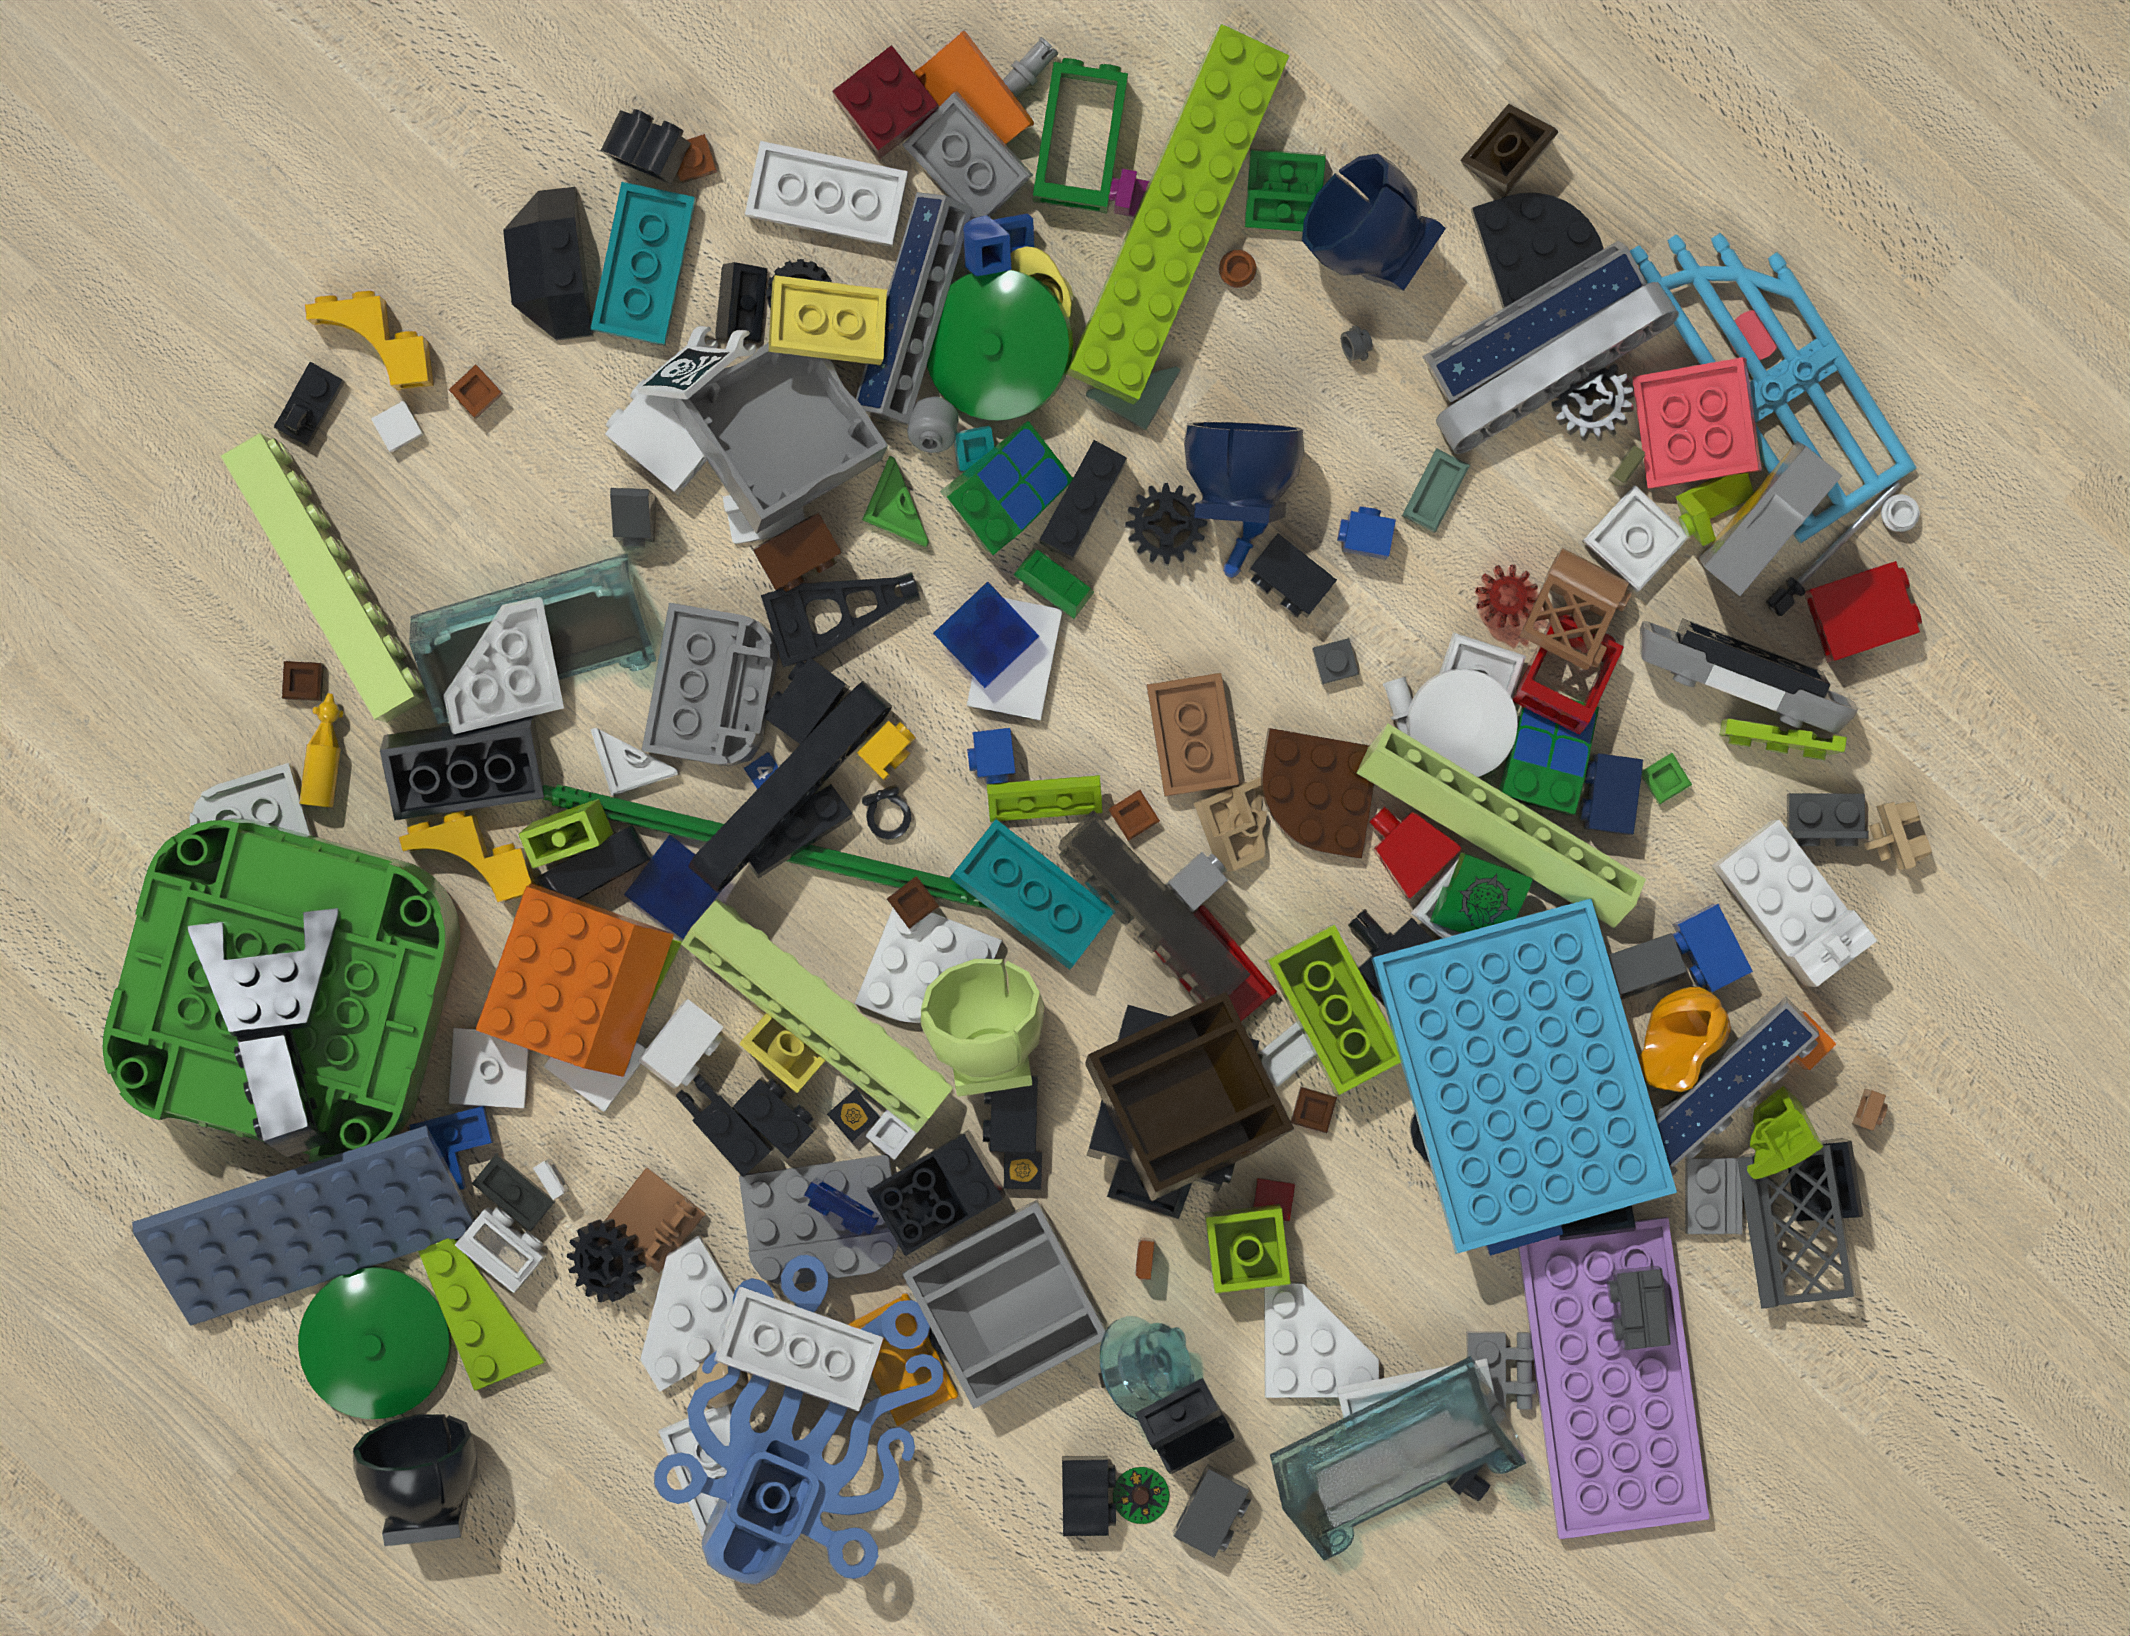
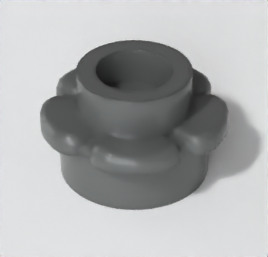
M1353 325L1349 331L1341 334V346L1349 361L1357 359L1366 361L1368 359V352L1373 349L1372 339L1368 331L1365 329L1361 330L1357 325Z

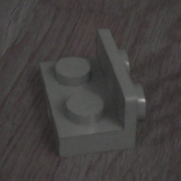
M1788 793L1787 831L1794 839H1797L1799 846H1820V839H1835V846H1858V839H1869V831H1865V794Z

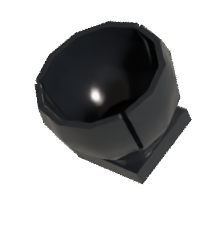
M418 1414L388 1421L364 1434L353 1448V1469L365 1501L386 1517L382 1531L384 1546L461 1538L468 1505L467 1492L477 1476V1450L467 1422L450 1415L446 1417L445 1414Z

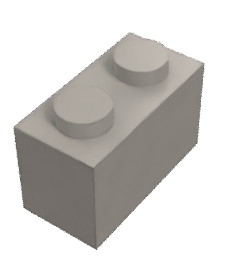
M1201 852L1163 887L1189 914L1195 911L1228 881L1223 875L1227 869L1212 853L1206 856Z

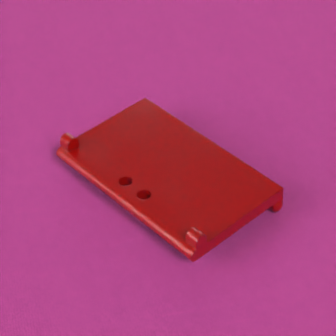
M1200 905L1195 913L1152 948L1198 1004L1227 992L1241 1022L1269 997L1277 994V990L1205 905Z

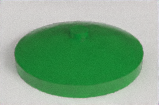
M1016 270L975 276L973 273H970L958 279L949 287L927 361L930 377L948 402L970 416L999 421L1016 419L1031 414L1045 405L1056 394L1068 373L1073 353V338L1067 313L1057 296L1045 284L1026 273Z
M374 1266L357 1269L351 1274H343L326 1284L315 1295L308 1305L300 1324L298 1352L307 1381L318 1396L328 1405L344 1414L357 1418L385 1419L411 1410L434 1391L447 1369L452 1341L451 1332L437 1297L429 1287L404 1271Z

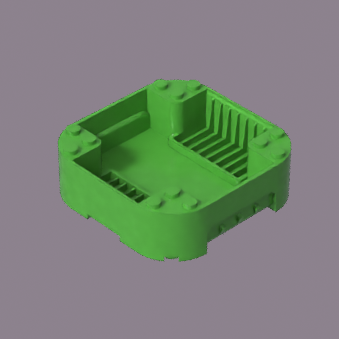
M250 819L213 820L191 825V827L168 839L157 851L148 867L135 912L137 917L118 988L115 989L103 1034V1058L107 1073L111 1074L121 1092L119 1094L133 1108L156 1120L166 1118L181 1119L199 1124V1126L205 1128L211 1127L236 1134L238 1137H248L260 1141L253 1126V1119L257 1118L255 1106L248 1102L244 1092L243 1083L248 1081L245 1068H240L234 1053V1047L238 1046L237 1037L232 1036L228 1031L188 933V926L223 922L226 926L227 960L304 951L303 912L338 908L341 912V921L339 927H336L332 941L333 949L325 965L322 976L323 984L311 1026L308 1028L292 1029L306 1070V1074H303L308 1096L309 1098L315 1097L318 1106L317 1109L312 1110L317 1129L321 1132L326 1131L330 1143L302 1153L310 1155L309 1162H317L397 1135L406 1125L416 1107L458 953L460 926L451 897L440 882L424 869L412 863Z

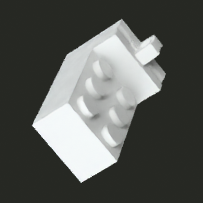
M1779 819L1768 822L1712 865L1716 873L1803 986H1819L1877 941L1854 910L1846 908Z

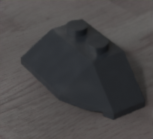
M576 187L537 191L503 229L511 303L556 341L593 336V331L590 329L592 319Z

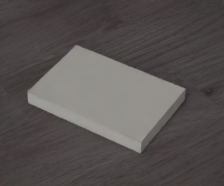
M954 92L902 144L949 197L973 207L970 220L984 215H988L991 218L1033 176L1030 170L958 92Z

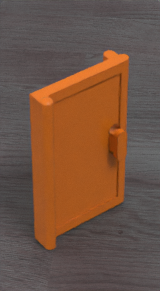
M962 31L923 66L914 71L916 77L939 107L954 92H958L1005 144H1008L1027 127L1034 125L1032 118L966 31Z

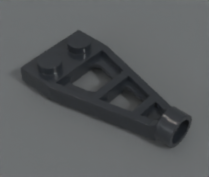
M912 572L893 578L801 583L787 592L782 588L761 595L784 668L795 665L801 660L805 662L809 657L812 659L820 657L901 606L921 601ZM896 585H900L903 594L902 598L896 596L894 592ZM866 590L874 592L878 602L876 609L858 618L852 617L846 601L847 595ZM826 599L837 602L842 614L839 624L824 634L814 633L806 612L808 603L813 600Z

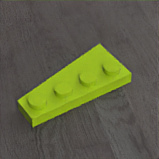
M447 1238L418 1252L474 1391L546 1362L540 1351H537L526 1336L527 1333L519 1322H516L505 1307V1303L498 1293L494 1292L484 1278V1274L476 1263L455 1246L458 1238Z

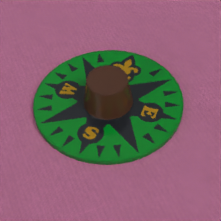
M1135 1467L1125 1471L1117 1479L1116 1488H1113V1502L1116 1503V1510L1124 1519L1137 1524H1146L1159 1518L1166 1510L1169 1502V1489L1164 1478L1155 1470L1147 1467Z

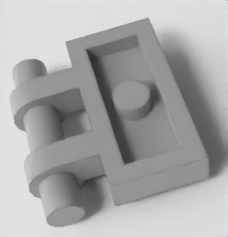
M1466 1331L1467 1362L1487 1359L1498 1409H1506V1394H1517V1409H1532V1394H1536V1382L1532 1381L1534 1352L1531 1333L1517 1332V1347H1506L1505 1332ZM1506 1360H1517V1381H1506Z

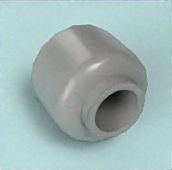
M929 397L919 400L914 405L908 424L907 433L910 442L916 448L928 453H939L949 449L956 438L959 421L957 410L951 403L940 397Z

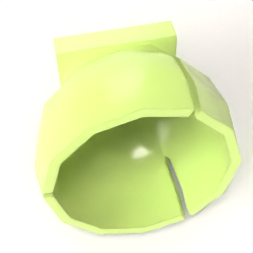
M973 959L943 971L926 988L921 1006V1026L938 1060L953 1068L957 1097L1032 1085L1028 1055L1039 1045L1044 1018V1002L1030 973L1009 961L1004 965L1003 959ZM1007 974H1008V983H1009V994H1008V986H1007Z

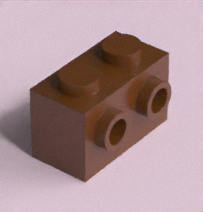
M818 512L752 549L774 589L777 590L783 587L785 592L803 583L805 580L802 575L815 568L817 573H821L838 563L835 556L842 553Z

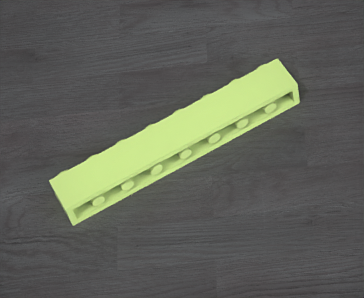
M1387 724L1368 747L1357 774L1528 877L1533 878V880L1571 903L1592 899L1597 918L1611 927L1615 928L1636 906L1646 881L1644 877L1392 725Z
M716 899L690 928L682 941V946L916 1133L919 1132L953 1089L939 1072L928 1068L917 1059L913 1051L898 1044L887 1035L883 1027L868 1020L858 1012L853 1003L838 996L828 988L823 979L812 975L798 963L793 955L783 952L773 944L763 931L753 928L743 920L733 907L725 905Z

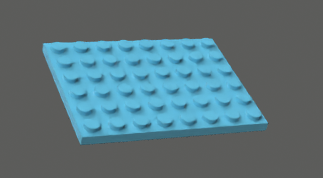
M1592 899L1372 958L1455 1254L1677 1193Z

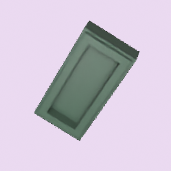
M1436 448L1402 517L1435 533L1470 465Z

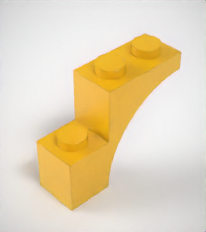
M374 291L352 293V299L338 300L337 296L333 295L320 296L315 298V303L305 304L306 320L311 324L344 327L366 338L381 356L389 375L390 385L396 390L434 386L429 341L423 336H418L416 331L396 333L395 339L391 340L386 301L380 295L375 296Z
M465 810L443 816L444 823L430 827L429 821L407 827L408 834L399 837L403 852L437 849L463 858L484 876L492 888L497 902H505L522 897L527 885L531 883L536 885L525 849H516L514 843L492 849L494 856L489 857L477 816L470 815L466 817Z

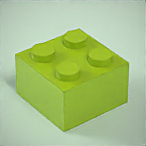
M1280 1204L1204 1213L1215 1293L1291 1284Z

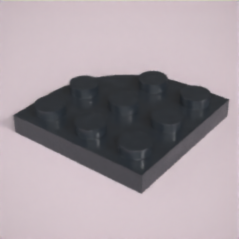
M1519 193L1471 208L1502 308L1507 307L1604 249L1601 239L1589 219L1572 204L1552 195Z

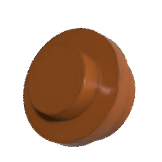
M1232 250L1226 253L1219 264V275L1222 281L1233 288L1247 286L1252 282L1256 274L1254 258L1243 250Z

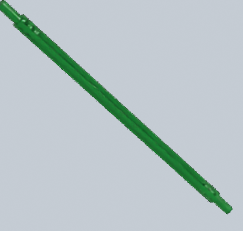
M557 784L556 787L544 785L545 797L542 800L552 802V806L571 809L599 799L607 819L706 843L724 825L723 823ZM815 845L808 846L786 861L899 889L917 876L932 897L992 911L951 878Z

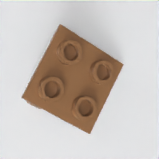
M646 1167L605 1221L614 1219L615 1227L626 1224V1235L628 1237L634 1234L638 1236L633 1243L635 1248L640 1247L644 1249V1252L638 1255V1260L646 1263V1267H652L660 1273L664 1268L667 1254L683 1244L706 1213Z

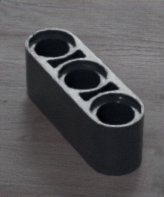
M632 825L608 837L599 846L585 850L538 876L537 879L541 887L578 900L644 864L651 857Z

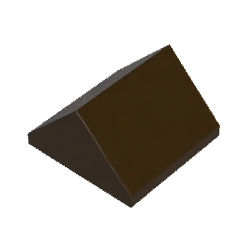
M1508 104L1460 161L1503 198L1509 194L1550 146L1559 132L1555 127Z

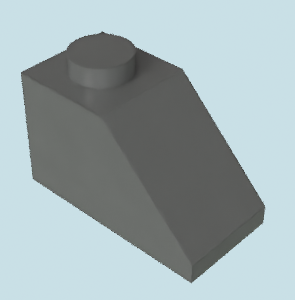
M610 488L613 537L616 540L622 541V547L645 548V541L655 542L656 496L649 489Z

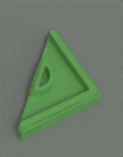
M889 456L862 520L927 548L929 544L897 462L894 457Z

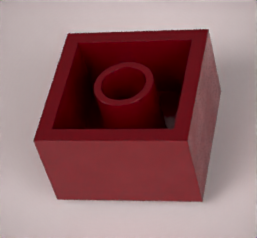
M892 45L832 90L836 103L880 159L911 136L938 109L936 101Z

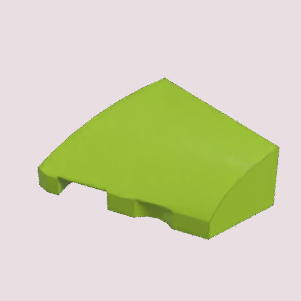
M1782 1086L1754 1108L1752 1122L1755 1125V1129L1751 1135L1750 1147L1755 1150L1754 1164L1747 1166V1172L1753 1179L1763 1178L1788 1169L1823 1148L1802 1103L1786 1087Z

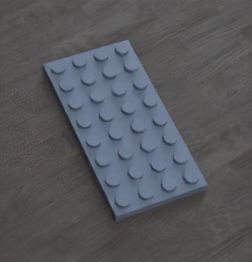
M426 1125L134 1221L132 1226L134 1236L191 1326L317 1285L343 1274H351L357 1269L368 1268L423 1250L447 1238H460L476 1219Z

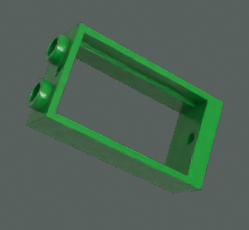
M1063 58L1062 63L1053 62L1033 190V202L1107 214L1128 82V73L1121 72V67L1111 64H1100L1099 69L1085 67L1083 61L1072 58ZM1061 77L1117 86L1100 191L1045 182Z

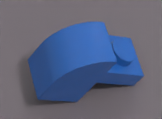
M1028 213L994 220L988 215H984L968 221L963 227L965 266L975 276L1011 270V253L1018 248L1034 247L1033 217Z

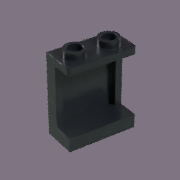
M1203 1378L1135 1413L1153 1450H1157L1169 1474L1185 1468L1227 1446L1236 1439L1219 1404Z

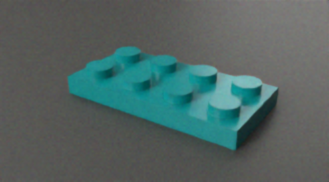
M621 182L590 328L592 331L666 346L696 204L695 197Z
M997 819L994 820L950 877L1069 970L1075 965L1115 912L1113 908Z

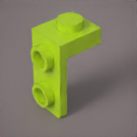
M1748 473L1710 479L1675 497L1681 512V516L1678 519L1688 537L1693 535L1702 546L1716 540L1710 519L1747 501L1754 493Z

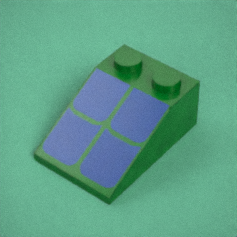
M1027 420L943 488L940 493L990 554L994 555L1023 532L1071 483L1073 477Z
M1574 700L1582 705L1584 704V702ZM1521 706L1517 719V734L1513 747L1507 756L1498 790L1521 803L1569 816L1575 815L1586 775L1599 706L1596 707L1589 724L1580 735Z

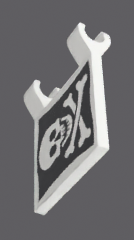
M698 326L691 333L687 346L636 388L639 394L688 399L733 360L740 356L754 354L757 347L751 343L743 346L744 338L750 333L747 330H736L731 334L726 349H718L716 340H707L705 342V335L711 331V328Z

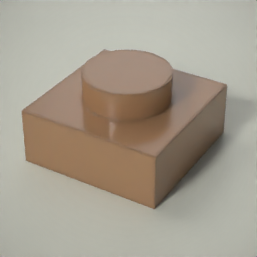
M1864 1089L1852 1124L1874 1131L1876 1124L1881 1125L1886 1116L1888 1104L1884 1103L1886 1095Z

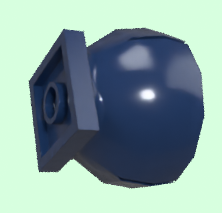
M1378 153L1359 156L1340 168L1339 173L1351 181L1369 200L1365 199L1348 182L1334 173L1316 194L1304 218L1302 241L1322 265L1343 276L1362 275L1367 280L1404 291L1446 228L1436 219L1421 216L1417 189L1393 162Z
M1240 422L1187 423L1184 437L1186 467L1203 495L1202 500L1195 503L1194 518L1271 523L1285 518L1286 502H1280V498L1300 472L1304 454L1302 428Z

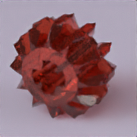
M1513 564L1509 566L1506 576L1500 565L1493 568L1495 579L1489 574H1483L1481 580L1489 588L1476 587L1474 591L1478 596L1486 597V600L1475 604L1476 609H1483L1487 606L1490 609L1485 614L1483 620L1489 622L1496 614L1498 615L1497 628L1501 629L1506 624L1507 616L1513 628L1520 626L1518 614L1527 619L1531 611L1524 605L1533 606L1537 599L1528 597V593L1538 589L1537 584L1525 586L1523 583L1529 578L1530 573L1525 571L1519 578H1516L1517 568ZM1501 587L1503 591H1506L1508 588L1513 590L1514 594L1511 597L1515 602L1513 606H1511L1510 602L1505 605L1500 603L1499 600L1502 595L1498 590Z

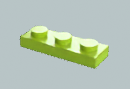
M1100 775L987 784L990 822H994L995 819L998 821L1103 813Z

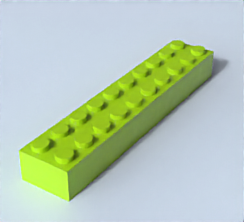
M1223 24L1218 27L1073 354L1067 375L1133 405L1140 399L1290 55Z

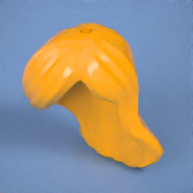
M1688 987L1667 995L1656 1004L1648 1022L1643 1051L1638 1057L1644 1081L1650 1086L1677 1092L1692 1089L1698 1081L1701 1065L1704 1060L1724 1046L1729 1038L1731 1024L1727 1011L1722 1007L1721 1001L1714 994L1701 987Z

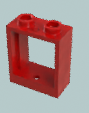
M1563 615L1558 617L1564 632L1578 629L1572 616ZM1550 622L1543 633L1545 635L1555 634ZM1605 633L1601 644L1606 646L1607 649L1601 660L1602 665L1583 705L1534 681L1548 650L1537 646L1513 697V702L1580 735L1594 714L1624 646L1616 643L1612 636ZM1582 636L1568 639L1571 647L1587 654L1588 649Z

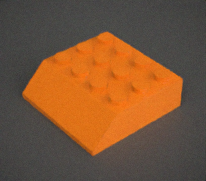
M531 883L524 890L476 1031L584 1069L624 1077L674 934Z

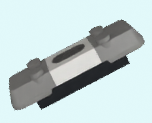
M1682 618L1677 632L1648 621H1643L1641 624L1640 654L1642 659L1671 671L1674 674L1673 679L1681 684L1694 687L1696 681L1774 710L1777 714L1781 715L1780 720L1791 726L1801 728L1803 722L1835 734L1840 732L1855 717L1858 711L1854 701L1828 690L1830 683L1823 671Z

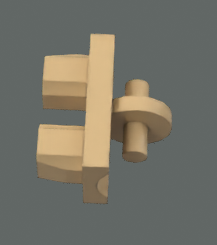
M1914 801L1897 804L1895 802H1888L1876 806L1886 835L1884 836L1880 822L1869 825L1873 840L1863 843L1866 851L1877 848L1881 861L1892 858L1887 845L1889 844L1898 870L1916 867L1917 861L1932 854V849L1925 834L1909 840L1905 834L1903 826L1920 820V815Z

